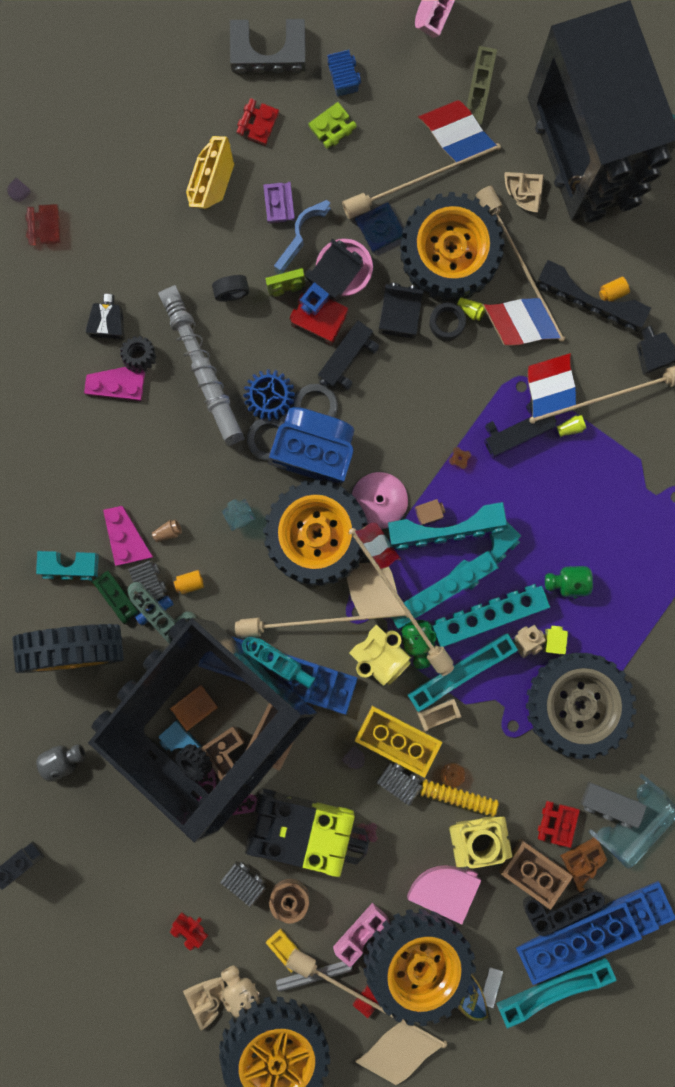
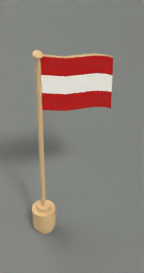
M372 522L361 530L351 528L349 534L353 535L429 646L430 650L428 651L427 659L436 672L442 676L452 672L454 669L453 661L444 647H433L381 570L389 567L394 561L401 560V558L376 522Z

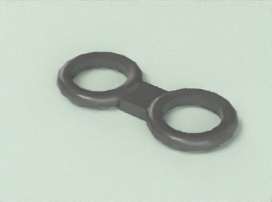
M309 384L301 388L296 394L293 407L301 408L302 399L311 392L323 393L330 401V410L327 415L335 418L338 410V401L334 392L329 388L327 389L321 384ZM287 414L278 420L271 416V421H268V417H265L264 420L258 419L250 426L247 433V445L251 453L257 458L268 461L270 453L262 452L256 447L254 438L256 431L268 424L279 427L285 422Z

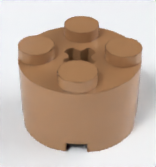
M285 879L276 884L269 901L272 915L276 919L288 924L300 921L309 907V892L305 885L297 879ZM288 897L294 899L293 904L286 902V899Z

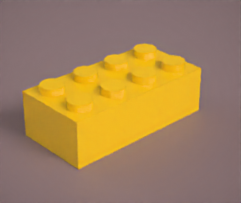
M373 705L354 739L355 742L424 778L443 743L439 739Z

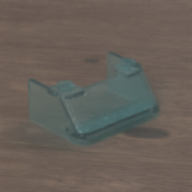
M643 774L639 777L645 784H642L637 789V799L639 800L638 802L645 804L647 807L639 828L635 826L632 829L621 825L622 821H620L614 828L610 826L601 828L598 834L592 829L589 831L626 868L634 866L675 821L674 803L664 791Z

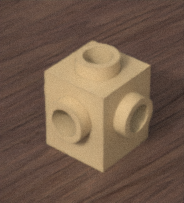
M533 625L530 628L527 626L522 628L518 635L515 636L513 643L521 657L525 658L531 653L533 655L539 653L543 649L542 646L546 640L543 632Z

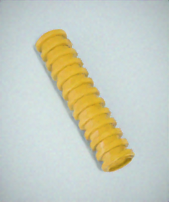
M427 779L422 782L421 796L426 795L427 798L432 797L433 800L437 798L440 802L444 800V803L450 802V805L454 803L457 807L461 805L462 808L467 807L468 810L473 809L474 812L478 810L481 814L485 812V815L491 814V817H494L497 813L499 802L496 799L494 801L492 798L486 799V796L480 797L479 794L477 796L474 793L469 794L468 791L463 792L462 789L458 791L455 787L453 789L451 786L445 787V784L441 786L438 782L434 784L433 781L428 782Z

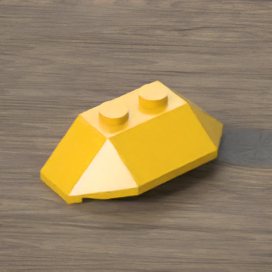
M212 136L209 140L210 143L198 155L186 190L189 207L206 209L223 200L234 167L229 138Z

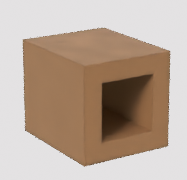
M438 499L414 508L421 526L443 519V514L445 513L442 502H438Z

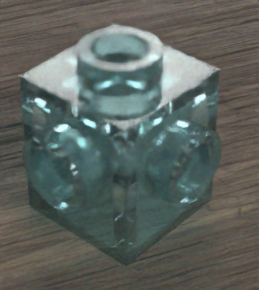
M234 499L227 503V508L222 510L231 531L245 527L256 519L246 499L240 501Z

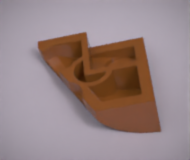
M595 838L560 855L567 871L573 876L572 881L579 893L584 890L583 885L590 877L593 878L596 875L597 869L602 867L607 861L600 843Z

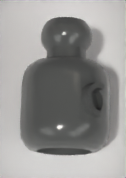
M78 744L74 745L70 750L65 746L52 747L38 756L36 762L38 772L47 782L59 780L75 771V763L83 762L86 759V752L83 746Z

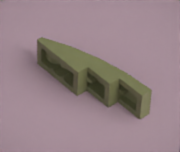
M483 46L478 48L466 106L479 125H482L497 49Z

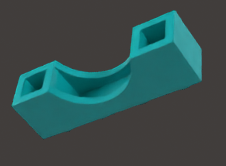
M508 522V529H504V532L499 534L491 532L489 534L492 541L490 553L497 563H500L506 557L504 553L509 548L513 550L520 543L518 539L521 535ZM466 560L461 561L449 575L469 562ZM476 581L463 590L465 591L468 588L472 590L479 582Z

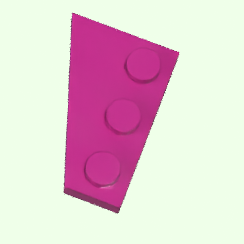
M126 367L88 374L86 375L84 394L142 401L145 372L141 370V373H138L136 370L134 373L131 372V369L128 370Z
M123 506L103 510L115 566L154 558Z

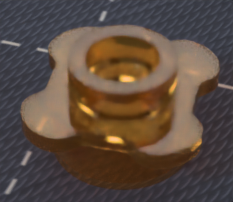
M455 447L449 463L465 469L471 453Z

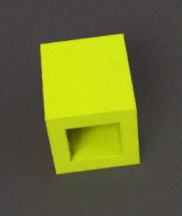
M551 626V629H545L546 641L544 642L543 652L566 654L568 631H563V627Z

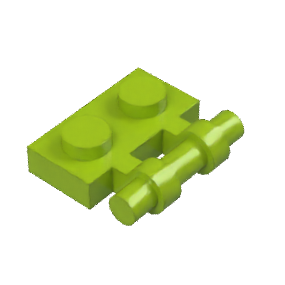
M339 102L308 123L309 128L319 141L326 136L327 140L323 142L326 149L332 145H337L340 139L344 136H349L352 134V130L357 128L354 121L349 124L345 123L349 120V115ZM340 127L341 130L335 134L332 133V131Z

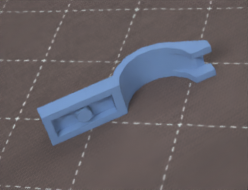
M326 200L309 207L298 216L295 223L296 237L274 265L275 272L282 274L304 246L299 232L305 220L314 216L325 217L331 209L329 201Z

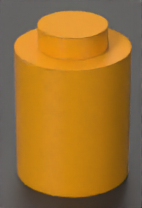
M619 277L601 286V291H599L601 300L609 302L630 294L629 285L624 277Z
M199 570L176 576L177 580L174 581L176 591H180L182 595L204 588Z

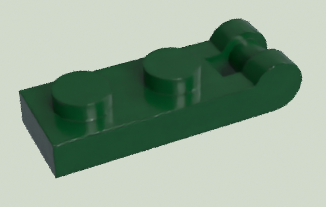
M107 570L92 581L124 625L129 622L130 618L140 614L110 571ZM124 606H127L129 609L126 613L121 611Z

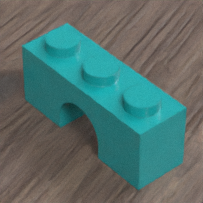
M37 551L36 574L42 575V579H54V576H61V579L73 580V576H80V580H92V577H98L99 554L76 552L73 565L64 567L61 563V553Z

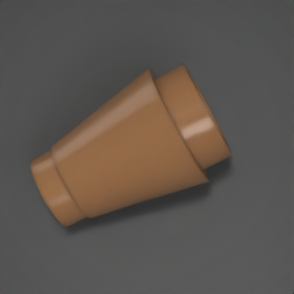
M176 519L173 521L169 520L153 531L152 536L156 542L179 537L182 529Z

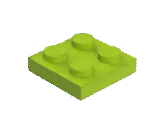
M303 268L265 278L269 296H281L289 290L296 292L305 286Z

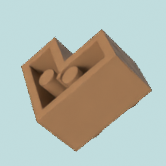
M235 725L201 747L202 751L207 753L206 756L210 757L209 761H212L211 766H213L212 768L220 780L236 763L230 752L245 742Z

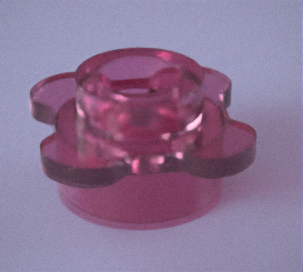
M375 823L370 825L359 824L358 827L365 828L366 832H370L367 835L368 839L371 842H376L378 839L376 835L377 825ZM360 834L358 839L367 841L365 835Z

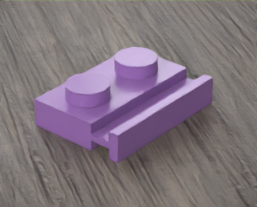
M291 183L263 185L268 224L286 222L287 220L295 221Z

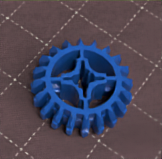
M267 369V375H264L263 371H259L260 377L253 374L255 381H247L251 387H244L245 391L249 392L243 394V397L248 399L245 401V405H251L248 411L252 412L255 410L253 414L255 417L261 413V420H264L265 415H268V421L272 420L271 415H275L276 420H278V413L284 416L286 413L283 409L289 410L291 408L287 403L294 404V400L290 399V397H294L295 393L289 392L294 387L293 385H288L290 383L289 378L283 380L285 377L283 373L277 377V370L273 372V375H271L270 369ZM270 381L266 388L257 389L263 382ZM276 383L283 387L285 396H281L275 391ZM272 390L273 397L267 400L265 393L268 394ZM254 394L263 398L262 408L255 403ZM273 402H282L278 407L268 409Z

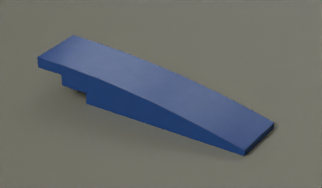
M231 636L242 645L244 640ZM253 643L252 649L255 651L257 644ZM207 652L199 662V667L244 681L213 652ZM271 652V653L269 654V656H268V660H269L270 662H271V661L273 660V658H274V655H273L272 652ZM288 654L286 655L302 665L301 670L315 678L314 683L309 689L295 679L288 681L269 669L305 702L347 715L358 677Z
M659 881L611 901L600 909L548 935H540L516 947L532 984L535 985L641 940L642 936L659 929V926L675 920V915Z

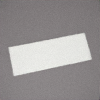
M493 968L489 969L483 991L486 1005L491 1008L494 1007L503 971Z

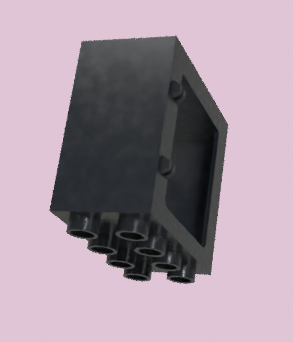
M631 0L552 25L527 99L536 121V134L541 135L556 177L554 180L555 187L561 191L570 219L572 221L583 217L585 223L588 224L604 218L607 215L606 209L619 205L621 212H625L643 203L642 196L652 190L651 183L662 175L661 168L672 160L671 153L675 149V120Z
M182 618L169 631L168 636L173 641L164 652L158 648L146 658L143 667L147 672L137 683L132 679L121 688L117 694V698L121 703L115 711L111 713L109 710H106L93 722L91 728L96 733L88 744L188 838L196 843L219 832L316 716L317 712L262 663L246 654L242 649V645L216 622L191 618L188 621L186 618ZM207 652H213L279 711L210 794L198 782L185 776L184 772L179 770L180 767L176 765V762L144 732L148 722ZM151 750L158 758L156 759L151 753L148 752ZM194 790L202 798H198L192 791Z

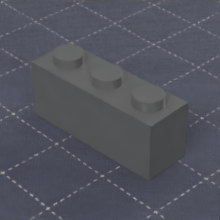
M588 782L581 800V804L585 806L584 810L593 814L596 811L603 813L602 817L610 821H614V819L622 821L621 825L630 829L633 826L639 828L647 807L641 802Z

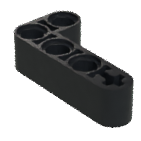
M588 888L554 905L551 910L549 908L544 910L542 904L532 896L526 897L523 900L522 906L535 932L538 935L545 936L603 907L605 899L597 889ZM593 895L596 896V897H595V899H596L595 902H592V901H591ZM530 903H537V908L534 911L528 910ZM575 903H580L581 908L576 912L572 911V906ZM557 912H563L562 919L555 920V914ZM539 921H546L544 928H537Z

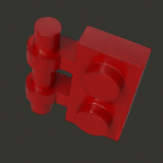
M250 98L248 104L243 109L242 119L238 121L236 134L243 136L244 131L250 132L248 140L266 146L279 115V109L262 103L258 110L254 108L257 101ZM251 116L256 117L253 125L248 123Z
M546 801L545 808L542 809L541 813L543 814L542 822L537 830L539 831L538 839L545 841L546 835L550 834L552 835L551 843L571 848L580 809L559 804L558 811L552 810L554 802ZM551 817L556 818L554 829L548 827Z

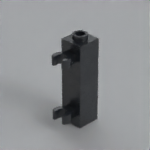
M357 320L318 373L321 385L327 389L329 387L334 389L339 383L346 390L351 388L353 382L344 377L346 371L364 347L373 354L379 349V345L370 340L373 336V330Z
M532 402L527 404L526 409L532 417L533 406ZM555 416L535 421V424L530 423L531 417L499 433L493 421L487 423L485 428L490 437L484 440V444L491 458L497 457L552 430L556 426Z

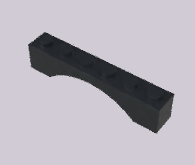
M547 260L536 282V286L541 291L556 294L558 299L569 300L573 302L574 306L578 308L584 307L595 316L607 318L612 324L625 326L624 328L630 332H639L642 329L651 310V307L636 300L609 302L592 297L574 283L565 267L550 260Z

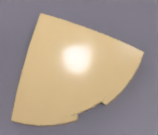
M505 172L504 178L507 192L517 201L516 204L525 210L538 213L543 191L544 175Z
M221 977L199 983L183 991L200 1030H203L214 1021L219 1014L217 1008L220 1001L224 1002L223 991L225 987Z

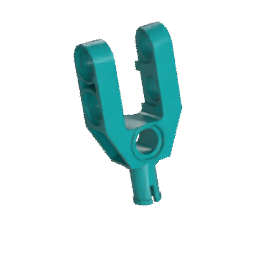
M248 637L243 641L242 649L246 654L286 680L292 681L295 679L308 689L314 683L315 678L301 670L302 665L264 640ZM254 642H256L257 648L255 651H253L252 645ZM272 652L273 655H274V658H273V660L270 662V661L268 660V656H269V654Z

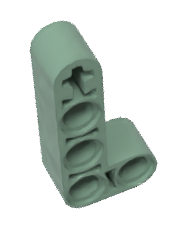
M133 582L127 589L131 602L169 644L173 641L168 636L169 631L180 619L186 618L190 620L191 618H196L194 613L188 611L182 613L174 620L144 585L139 582ZM135 591H137L138 593H139V592L141 593L142 598H143L142 600L140 599V597H139L137 594H134ZM148 604L154 605L152 610H145ZM161 618L167 619L163 624L157 623Z

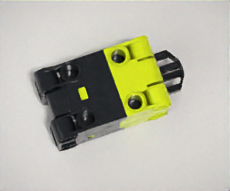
M264 788L259 792L255 806V812L259 814L255 829L249 831L245 854L323 872L335 877L341 876L344 862L357 865L366 857L370 840L365 828L353 826L355 818L353 810L334 807ZM351 832L365 835L367 841L350 837ZM351 851L363 855L360 858L346 855V852Z

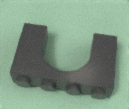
M286 19L285 45L278 53L273 55H261L251 47L249 20H230V65L232 72L245 73L246 71H254L255 73H263L264 71L281 73L283 71H292L298 73L306 71L305 19Z

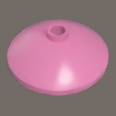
M338 239L347 245V250L351 253L355 251L363 258V268L341 295L350 296L360 292L369 283L373 272L372 258L368 250L361 243L351 239ZM331 243L322 249L317 258L316 265L330 248Z
M384 472L368 474L357 482L352 491V495L356 498L367 517V523L376 522L381 529L389 528L388 522L401 520L407 510L408 495L401 481L391 474ZM377 496H382L383 502H377Z

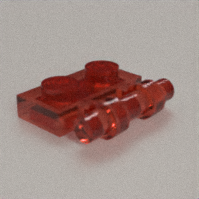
M57 204L38 205L39 213H34V207H27L25 221L28 225V230L26 231L28 245H36L37 237H40L41 244L61 243L59 206ZM36 221H39L40 229H35Z

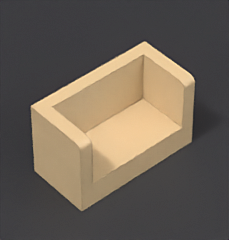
M453 698L417 712L425 732L452 719L461 718Z

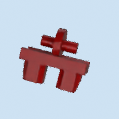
M182 912L173 922V927L170 931L175 938H178L181 934L185 936L187 940L184 942V945L190 951L196 947L199 948L208 936L203 931L204 928L199 924L202 920L201 917L194 920L191 916L187 917Z

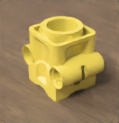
M377 624L369 631L366 640L357 644L349 653L358 661L356 670L361 677L366 678L372 675L383 686L386 683L388 685L393 683L411 663L409 661L411 657L400 647L401 636L399 633L393 630L385 633ZM391 634L398 637V641L394 645H390L387 642V637ZM368 663L371 669L368 672H362L360 665Z
M489 816L456 822V825L449 827L452 845H455L453 852L456 867L468 866L469 868H479L501 864L506 859L513 857L510 840L507 838L508 829L505 817ZM482 834L489 835L490 844L485 850L476 851L472 849V843L477 836Z

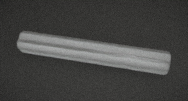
M339 962L316 970L328 977H334L351 972L352 966L349 967L344 962ZM315 973L307 978L296 974L277 980L276 986L278 991H284L323 980L324 978Z

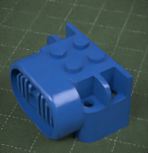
M292 407L288 410L285 422L277 430L268 464L326 483L329 481L340 487L345 480L353 454L351 441L355 431L354 427L345 421L305 408Z

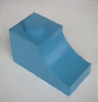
M179 720L175 721L159 736L161 739L159 743L165 750L170 749L173 751L176 748H184L189 744L196 745L197 748L202 747L191 733L185 730Z

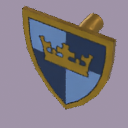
M473 977L475 980L473 986L469 985L467 989L470 994L468 998L463 997L459 1003L462 1006L459 1005L458 1009L468 1019L482 1021L488 1018L487 1005L483 991L477 980Z

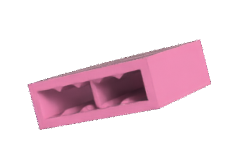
M422 0L416 14L415 27L432 38L438 37L455 0Z
M436 866L426 870L417 877L407 894V898L418 905L463 924L481 879L477 876V872L468 868L465 871L454 866Z

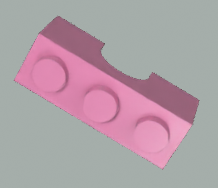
M372 903L333 946L335 955L347 966L351 967L363 954V947L367 940L373 936L376 930L380 932L384 928L382 923L386 920L390 923L387 915Z

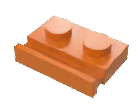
M200 685L170 709L185 730L188 731L216 710L218 706L203 686Z

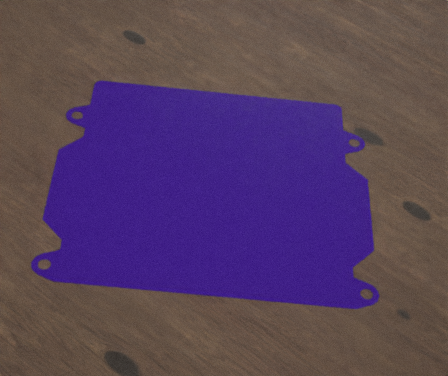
M514 377L500 386L404 520L408 519L420 525L414 508L438 499V502H442L444 506V517L441 520L426 524L424 527L445 528L468 520L484 505L503 502L506 520L521 535L518 539L520 543L513 550L509 548L504 553L506 557L500 563H497L499 568L479 579V583L472 590L469 588L465 591L461 590L415 618V620H427L432 627L435 625V620L443 617L446 620L454 618V613L462 610L464 614L471 612V607L479 604H482V607L490 605L489 601L498 597H500V600L508 598L507 594L518 591L520 594L526 591L525 587L536 584L537 587H543L550 608L444 646V649L453 661V665L504 634H508L513 641L522 628L526 626L530 628L535 625L537 629L543 632L544 637L545 629H551V626L563 627V631H568L566 654L591 653L605 657V660L614 662L617 665L616 668L623 671L675 598V502L671 500V494L675 492V486L667 488L658 495L649 491L645 485L641 459L584 418L587 429L583 430V433L560 437L556 426L561 425L575 415L579 416L572 410L555 415L556 426L552 430L497 457L491 458L484 444V440L490 437L485 428L486 424L493 421L499 433L531 417L526 409L527 404L531 400L528 377ZM520 381L525 382L527 385V389L524 392H519L516 389V384ZM487 532L481 537L465 536L463 540L447 539L445 543L440 544L429 542L423 547L412 545L408 546V549L397 550L395 548L401 560L394 561L389 568L394 578L397 594L403 603L448 576L461 561L471 562L485 552H491L492 541L489 535L491 532ZM567 566H587L591 569L593 575L592 593L589 596L574 599L573 597H563L560 589L547 591L545 589V575L547 573L560 575V570ZM349 594L346 616L353 617L352 609L355 608L351 594ZM524 596L521 599V604L524 607H528L530 599ZM505 603L503 611L510 614L512 612V605ZM488 609L485 612V618L490 621L493 620L494 612ZM469 616L467 618V625L474 627L477 623L476 618ZM391 617L383 618L387 621L388 631L393 630L399 633L401 636L400 647L405 651L401 633L402 627L398 629ZM369 619L355 620L350 622L360 624L366 622ZM451 623L448 629L450 633L455 634L458 632L459 627L456 623ZM394 634L389 635L391 645L396 644L398 637ZM436 640V641L434 642V643H435V646H438V647H439L438 642H437V640ZM542 649L536 655L531 653L522 658L519 652L516 651L462 683L449 693L464 704L496 700L505 707L501 722L503 732L509 737H519L533 728L532 723L528 721L529 711L526 709V703H528L529 695L526 694L533 684L531 683L532 678L538 675V670L541 667H545L549 660L556 659L563 654L543 652ZM409 655L411 657L409 659L410 664L414 667V655ZM432 664L430 667L417 669L430 679L440 674L436 672ZM582 682L577 684L579 689H582L584 686ZM561 691V692H560V697H561V698H566V697H567L566 692H565V691ZM598 692L594 694L596 700L600 699ZM575 702L576 708L582 707L580 702ZM561 711L559 716L564 718L566 711ZM512 720L516 721L519 725L518 730L515 732H511L507 728L508 723ZM581 721L576 723L578 729L583 727Z

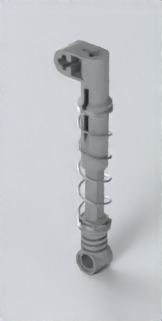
M176 285L158 292L171 320V329L180 333L181 337L177 338L176 341L183 340L188 352L183 356H190L193 362L190 372H194L199 383L197 387H201L206 398L204 403H207L206 407L209 412L213 413L227 447L244 440L242 431L229 406V396L223 393L224 385L218 382L217 370L209 361V353L200 348L203 339L201 336L193 333L196 323L192 315L186 311ZM195 336H198L201 339L200 345L198 344V341ZM202 351L208 354V358L204 357Z

